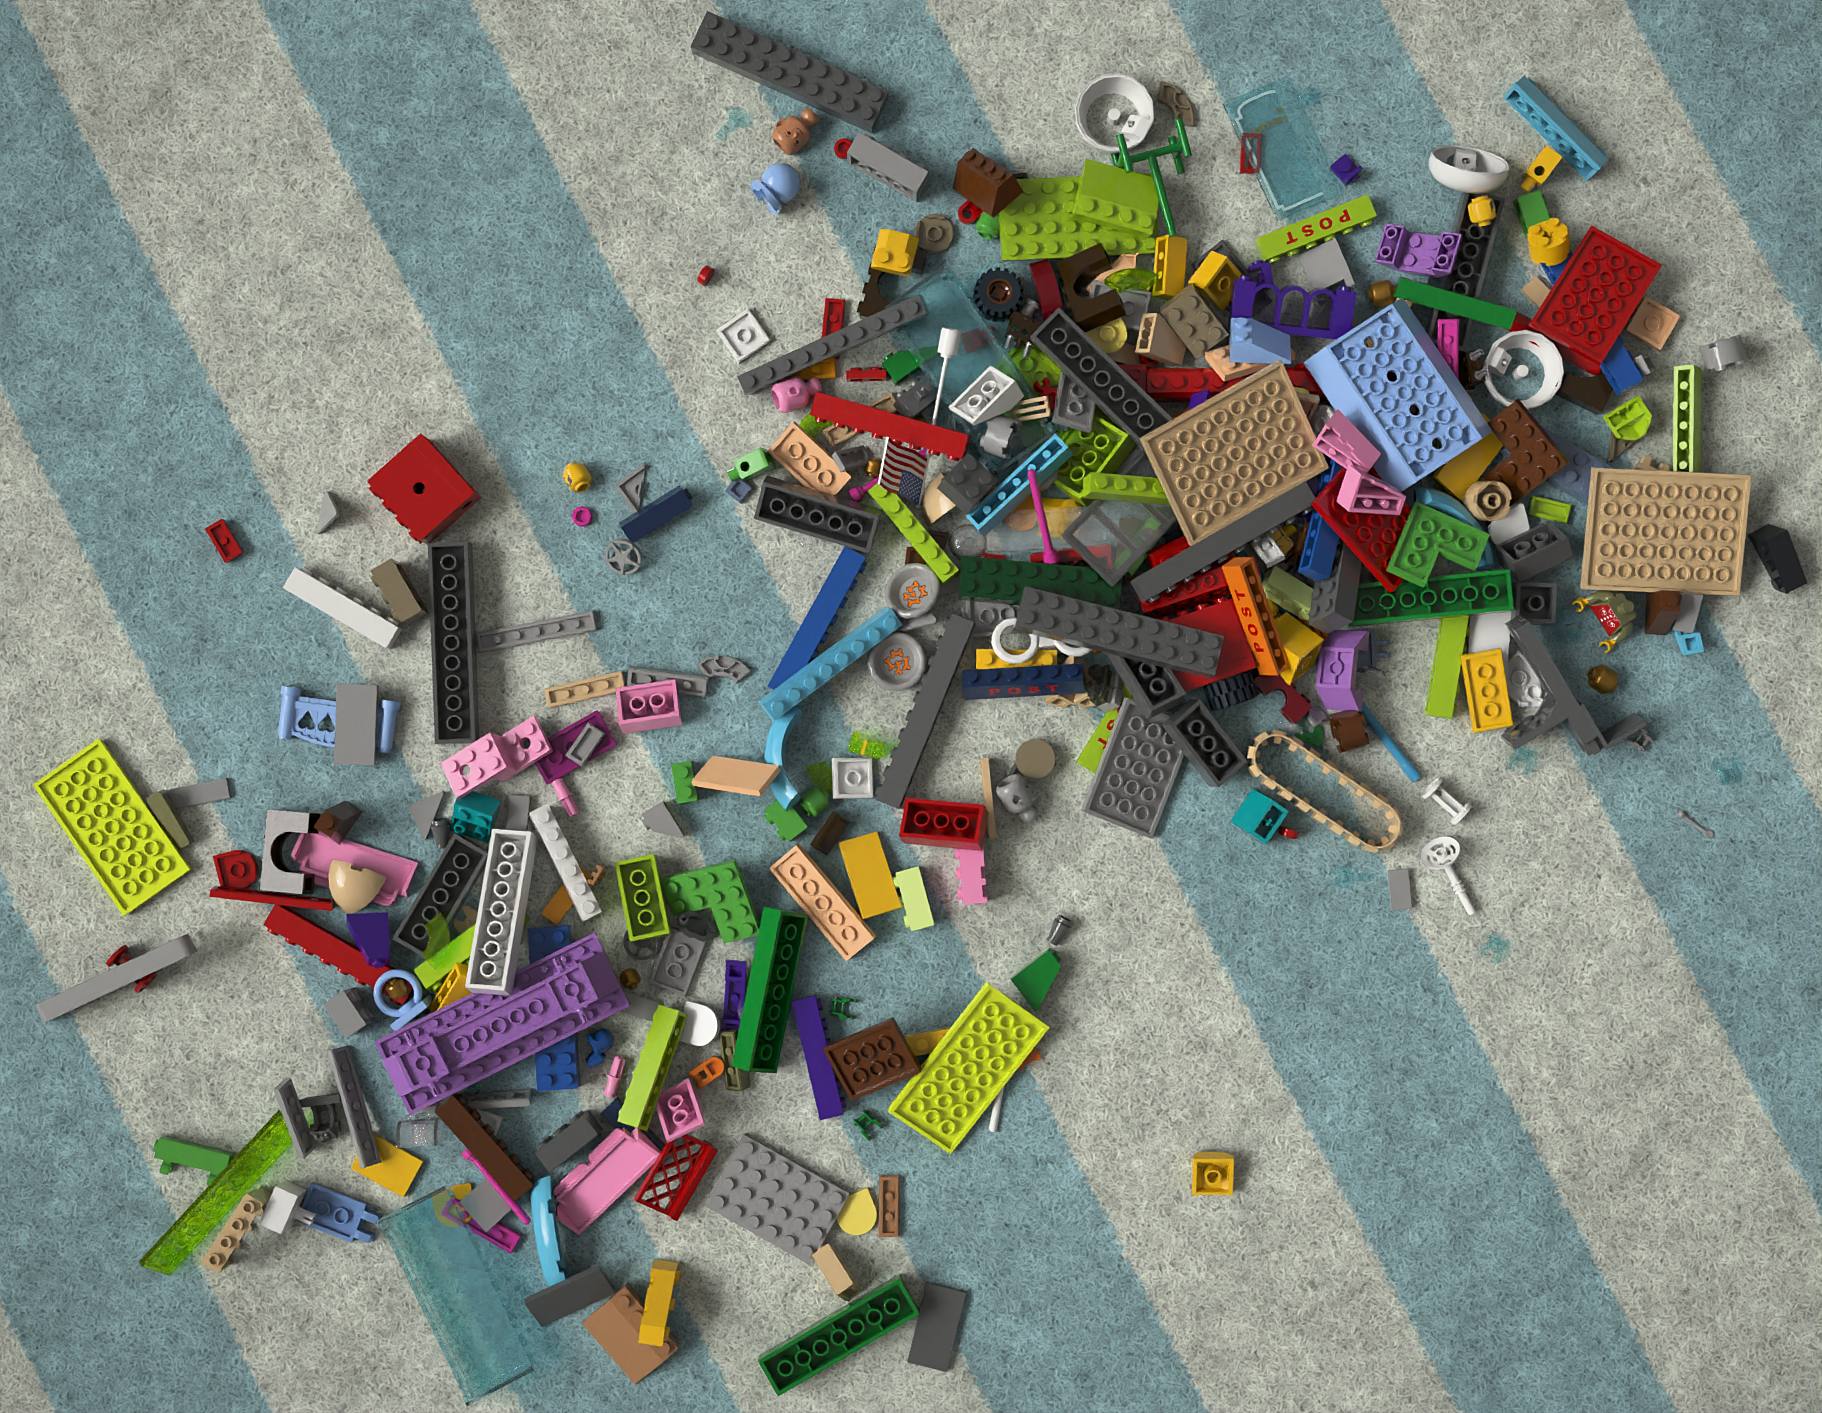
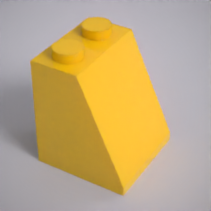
M1286 612L1280 617L1277 616L1274 621L1290 664L1280 675L1288 685H1291L1314 666L1324 639Z

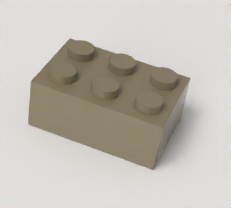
M1193 283L1160 306V313L1196 359L1229 335L1228 328Z
M391 558L370 570L373 575L371 580L376 587L381 588L383 592L381 597L387 605L390 604L393 611L391 614L397 622L400 621L401 624L410 626L430 614L400 562Z

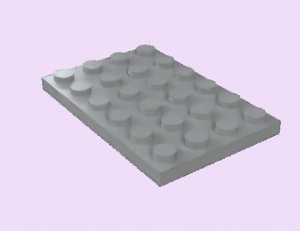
M1124 698L1081 811L1150 839L1153 838L1184 757V753L1162 726L1171 716L1160 713L1147 720L1135 701Z
M744 1134L705 1206L811 1265L814 1260L812 1254L817 1252L823 1244L850 1192Z

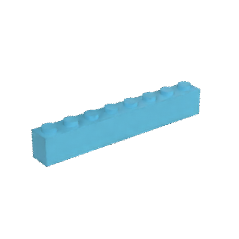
M883 607L759 700L758 703L770 719L777 720L902 626V623L891 608Z

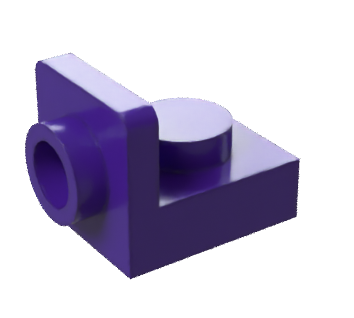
M1346 153L1329 167L1344 185L1349 181L1353 184L1361 177L1359 173L1363 169L1361 165L1357 167Z
M1258 260L1251 263L1252 265L1247 270L1249 273L1260 271L1257 275L1258 283L1267 281L1274 284L1270 262Z

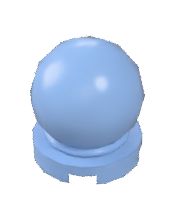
M774 163L765 170L760 182L755 179L750 184V189L760 201L764 199L770 205L767 209L776 215L782 210L780 204L790 201L798 193L800 178L797 171L791 165Z

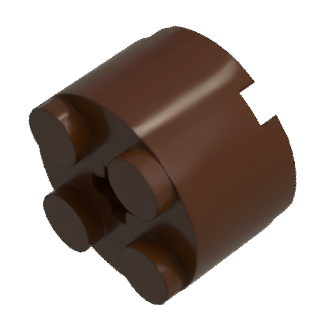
M1344 710L1330 714L1332 718L1329 719L1332 736L1333 739L1339 742V745L1336 747L1340 753L1362 748L1369 744L1368 734L1364 732L1363 728L1366 725L1363 714H1359L1357 710Z

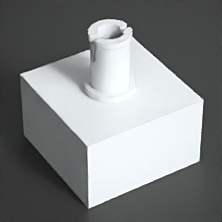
M287 1180L275 1186L259 1225L280 1234L291 1228L295 1219L311 1226L316 1213L301 1208L308 1190Z

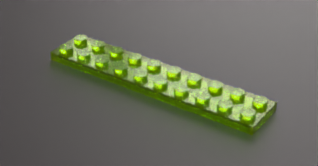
M280 1110L271 1117L139 1261L143 1268L170 1276L291 1145L293 1141Z

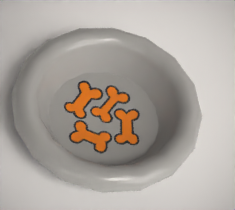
M921 563L906 564L897 569L889 578L885 587V602L888 608L894 611L896 616L906 619L919 617L927 613L935 605L940 594V580L928 565Z
M892 632L870 649L867 666L871 677L879 686L889 691H904L912 688L922 679L926 671L927 657L923 646L915 637L903 632Z

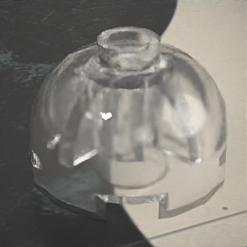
M973 524L958 526L952 531L948 542L950 554L959 562L962 561V556L982 558L988 546L987 537H984Z

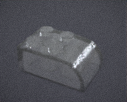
M435 1112L423 1115L422 1113L407 1114L397 1124L396 1148L439 1145L449 1138V1128Z

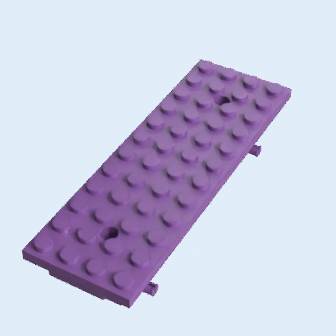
M596 932L516 971L512 996L471 993L375 1041V1044L399 1097L402 1098L409 1115H412L631 1006Z

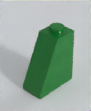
M1047 949L1010 978L1034 1011L1039 1009L1061 967L1059 964L1061 959L1054 950L1050 952Z

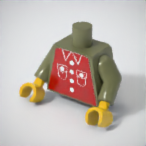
M1598 590L1587 595L1586 598L1578 597L1572 603V605L1575 603L1581 605V607L1576 609V612H1581L1587 604H1590L1589 607L1608 636L1612 637V639H1606L1599 644V647L1603 644L1608 646V650L1604 653L1613 650L1615 643H1620L1632 633L1634 625L1632 620L1637 617V614L1634 611V604L1631 601H1627L1621 592L1613 593L1608 590Z

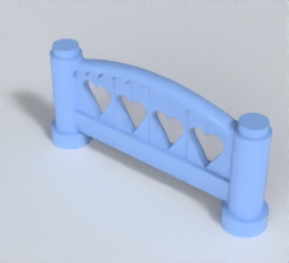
M281 686L280 694H283L278 728L279 738L291 740V737L294 735L314 744L334 748L335 730L333 732H329L327 729L321 731L319 724L329 714L335 726L336 701L302 697V688ZM380 700L377 717L376 747L378 752L390 753L393 747L397 710H400V701ZM308 711L315 723V727L312 730L308 727L303 729L299 726V722Z

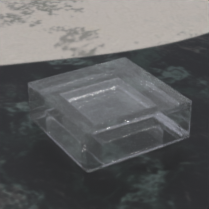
M1280 722L1278 727L1281 731L1302 735L1304 729L1300 725Z

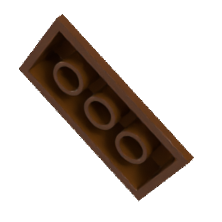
M974 148L966 152L958 161L953 190L992 218L1023 193L1022 188L1012 173Z

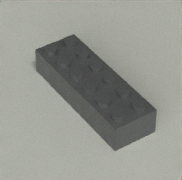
M767 476L762 484L754 519L869 553L873 545L882 509Z
M454 833L392 939L426 959L433 956L486 867L488 850L463 835Z

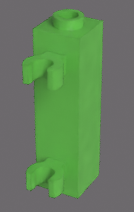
M166 1135L160 1137L159 1140L157 1139L153 1151H155L154 1158L163 1160L159 1173L165 1175L172 1173L173 1163L210 1171L207 1185L214 1187L219 1184L220 1174L226 1175L230 1173L235 1155L234 1152Z

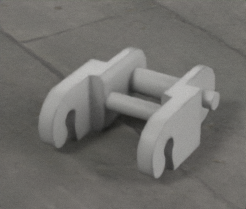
M1643 728L1638 730L1640 731L1639 736L1635 741L1627 740V737L1623 739L1633 748H1639V752H1645L1644 747L1649 741L1653 742L1652 736L1646 735L1648 732ZM1643 736L1645 740L1639 745L1637 742Z

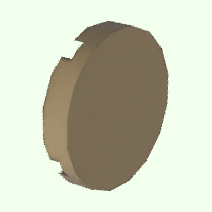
M929 214L917 223L915 237L919 238L918 246L923 251L930 254H938L947 250L952 244L954 229L946 217L939 214Z
M1031 739L1024 742L1018 748L1015 763L1022 775L1030 779H1039L1047 776L1052 771L1055 765V754L1047 742L1040 739Z

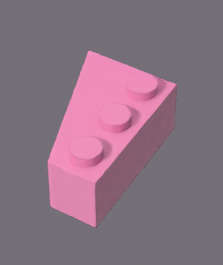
M1339 409L1335 411L1312 445L1347 469L1348 464L1366 473L1369 472L1381 455Z
M1348 464L1337 502L1348 512L1400 515L1406 496L1393 485Z
M955 848V859H959L960 867H956L957 879H961V887L957 888L958 900L962 899L963 905L987 903L984 851Z

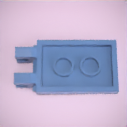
M315 1182L310 1184L302 1205L303 1209L316 1213V1217L313 1218L314 1222L310 1227L351 1243L358 1240L366 1243L372 1242L376 1233L362 1229L365 1220L376 1224L380 1222L383 1215L370 1210L371 1206H368L369 1203Z

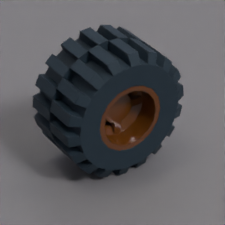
M996 267L995 271L991 268L987 273H982L974 288L973 301H975V309L978 308V313L980 315L984 314L985 319L993 318L992 322H997V319H1000V322L1005 321L1006 318L1009 319L1013 312H1018L1024 298V286L1021 285V279L1019 277L1016 279V273L1014 272L1008 273L1009 269L1007 268L1004 271H1000V267Z
M1248 670L1206 684L1203 687L1210 709L1213 711L1246 702L1259 694L1252 672Z

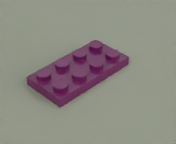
M598 710L547 738L553 752L535 762L547 785L580 767L579 764L565 755L588 722L604 732L605 735L587 762L617 746Z

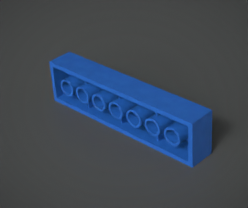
M571 925L528 928L530 964L572 944ZM578 1032L535 1053L537 1091L578 1089L581 1086Z

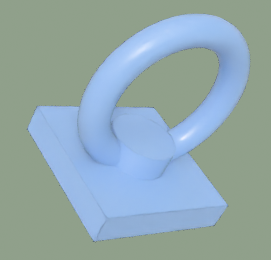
M394 969L387 971L379 977L374 986V1000L378 1008L388 1016L399 1017L390 1025L394 1031H397L426 1009L434 999L429 994L421 1000V984L412 973L406 970ZM395 977L406 979L414 989V998L400 1009L389 1007L382 998L384 984L389 979Z

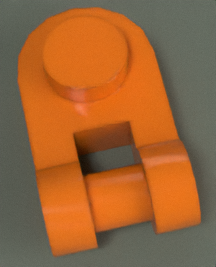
M713 1056L689 1071L688 1075L690 1078H694L697 1083L695 1085L699 1090L723 1073L724 1063L720 1057ZM702 1070H704V1071L706 1072V1074L708 1075V1076H707L706 1078H704V1079H703V1077L701 1076V1074L699 1073V1072H701Z

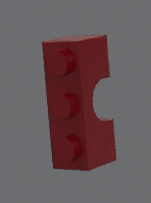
M1258 674L1254 678L1257 689L1263 696L1268 695L1273 689L1283 692L1285 703L1278 711L1292 725L1296 724L1312 708L1309 704L1311 701L1304 694L1300 695L1295 690L1297 687L1294 683L1288 685L1280 674L1278 676Z

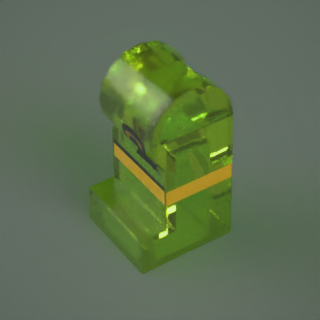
M852 732L847 751L875 759L884 756L886 748L882 742L860 739L861 733Z

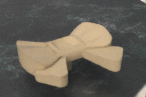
M463 906L461 908L467 916L464 922L454 920V927L461 934L476 923L478 911L471 909V906Z

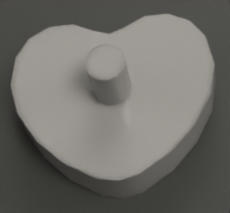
M1312 707L1307 712V718L1310 724L1316 727L1327 719V714L1318 707Z

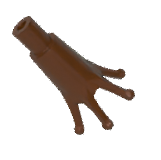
M1309 523L1303 526L1292 549L1285 556V559L1281 561L1282 563L1286 564L1292 558L1289 564L1293 565L1297 557L1296 567L1300 566Z

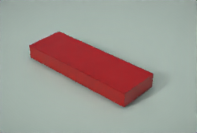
M825 298L821 338L843 329L845 300Z

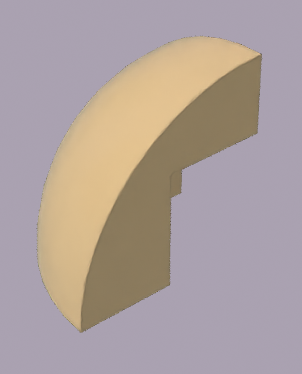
M942 473L938 474L929 483L923 496L922 514L928 528L940 521L944 515L957 508L952 501L937 489L944 478Z
M1069 656L1061 665L1083 663L1085 693L1046 695L1045 703L1062 708H1067L1070 704H1077L1080 708L1098 705L1099 693L1101 691L1098 681L1090 667L1080 657Z
M332 860L329 869V887L336 904L348 914L355 913L368 905L380 891L386 879L383 875L372 870L361 869L353 866L351 863Z

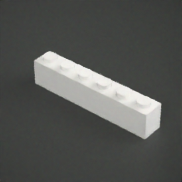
M295 567L283 586L285 590L381 646L391 649L402 628L398 627L399 622L390 617L386 620L380 616L382 612L373 607L370 610L363 606L365 602L356 597L353 600L346 596L348 592L339 587L336 589L331 588L329 581L322 577H319V579L312 576L313 572L305 567H302V569Z
M546 804L530 812L529 816L582 923L600 915L602 911L549 805Z

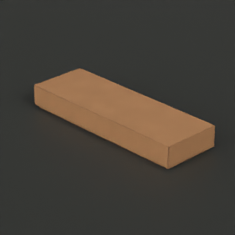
M879 1175V1237H899V1175Z

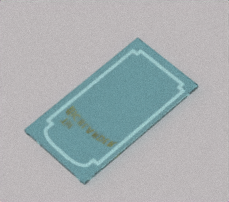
M1287 76L1223 103V107L1277 221L1342 193Z

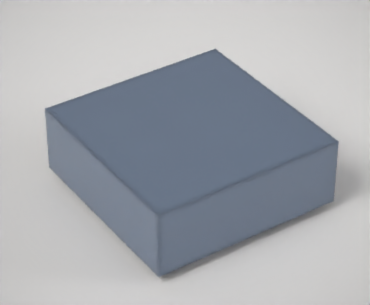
M739 478L733 481L725 492L741 504L753 488Z

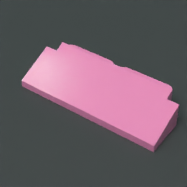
M320 832L319 834L301 833L291 854L293 862L301 864L299 868L300 873L315 874L314 884L329 889V869L332 860L351 863L355 867L366 868L386 877L385 882L371 902L386 907L395 903L398 895L408 898L418 867V862L345 839L338 845Z
M625 1127L614 1129L589 1154V1161L587 1163H579L554 1187L555 1200L558 1201L555 1212L556 1219L580 1235L655 1163L661 1151L638 1128H635L631 1133Z

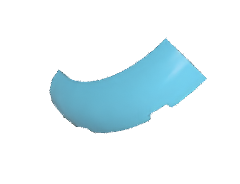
M1415 488L1417 502L1484 531L1469 510L1453 497L1433 488ZM1489 541L1486 543L1475 570H1490L1495 566Z
M797 705L773 721L765 746V764L779 765L781 770L770 784V788L786 812L801 799L798 792L791 785L785 768V746L788 736H790L794 726L803 716L802 711Z
M551 1176L538 1179L534 1182V1186L531 1187L535 1240L544 1278L549 1287L569 1278L564 1255L561 1251L559 1229L554 1213L556 1212V1203Z

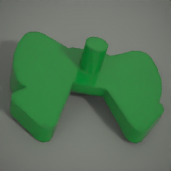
M1300 724L1297 727L1296 738L1302 742L1312 743L1317 748L1321 746L1323 741L1321 731H1323V728L1320 725L1314 728L1313 733H1307L1304 724Z

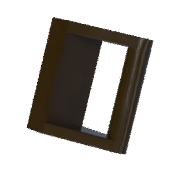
M833 811L810 845L828 856L850 822Z

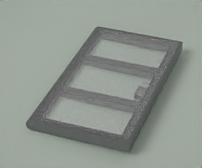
M1144 451L1120 474L1158 478ZM1095 499L1061 536L1113 587L1167 531L1177 518L1172 507L1169 505Z

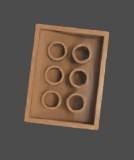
M627 1282L586 1318L582 1324L629 1379L636 1384L671 1356L681 1343L671 1332L669 1339L664 1340L663 1347L638 1343L645 1302Z

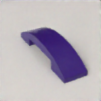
M726 960L724 1010L721 1031L739 1029L745 1002L747 961Z

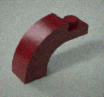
M1048 259L1029 264L1032 282L1038 295L1044 322L1058 307L1061 310L1063 308L1056 278Z

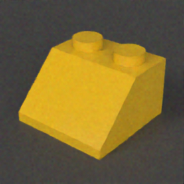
M1211 251L1188 283H1193L1205 300L1223 311L1232 300L1234 278H1240L1242 274L1227 256Z

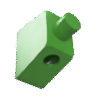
M760 447L734 461L736 467L727 471L730 480L733 482L741 478L742 480L749 481L777 469L771 454L767 452V449Z

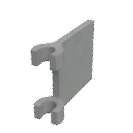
M1336 238L1299 255L1313 289L1319 287L1327 289L1345 280L1347 286L1352 287L1351 290L1357 288ZM1325 293L1316 295L1320 305L1328 302Z

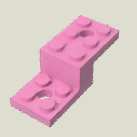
M532 716L502 736L488 733L440 764L456 798L461 799L493 778L503 782L553 752V749L537 717ZM529 738L531 744L529 748L524 749L523 742ZM469 765L470 773L464 776L463 770Z

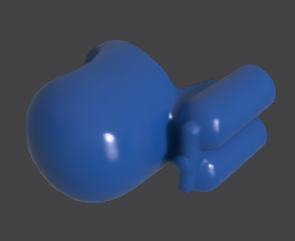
M601 1028L591 1035L589 1033L586 1034L593 1049L585 1059L590 1069L602 1064L606 1059L604 1052L611 1049L614 1045V1037L606 1028Z

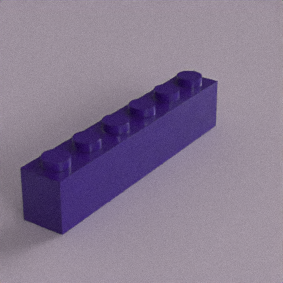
M816 995L792 1000L819 1119L824 1120L844 1115L843 1109H847L845 1098L840 1097L839 1093L842 1085L839 1078H836L834 1069L823 1051L824 1046L831 1043V1039L826 1038L825 1030H828L826 1018H821L820 1011L823 1010L821 998L817 999Z

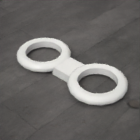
M1014 617L1003 620L996 626L992 634L994 652L1001 660L1012 664L1028 661L1036 654L1038 649L1057 647L1062 653L1077 657L1088 654L1092 650L1084 647L1072 648L1064 642L1029 634L1031 638L1029 649L1023 654L1011 655L1001 647L1000 636L1005 629L1015 626L1016 618Z

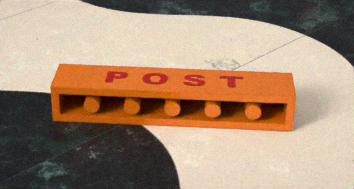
M1234 557L1223 565L1222 569L1259 675L1278 676L1290 664L1253 557Z

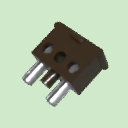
M1015 311L1009 316L1010 321L1004 335L1007 338L1004 349L1010 351L1013 341H1015V349L1021 350L1022 345L1025 346L1022 357L1027 359L1031 350L1036 347L1030 340V336L1043 323Z
M1482 349L1466 351L1459 355V382L1465 390L1475 389V386L1486 381L1485 375L1489 371L1487 368L1482 367L1483 361L1480 359V356L1484 354Z

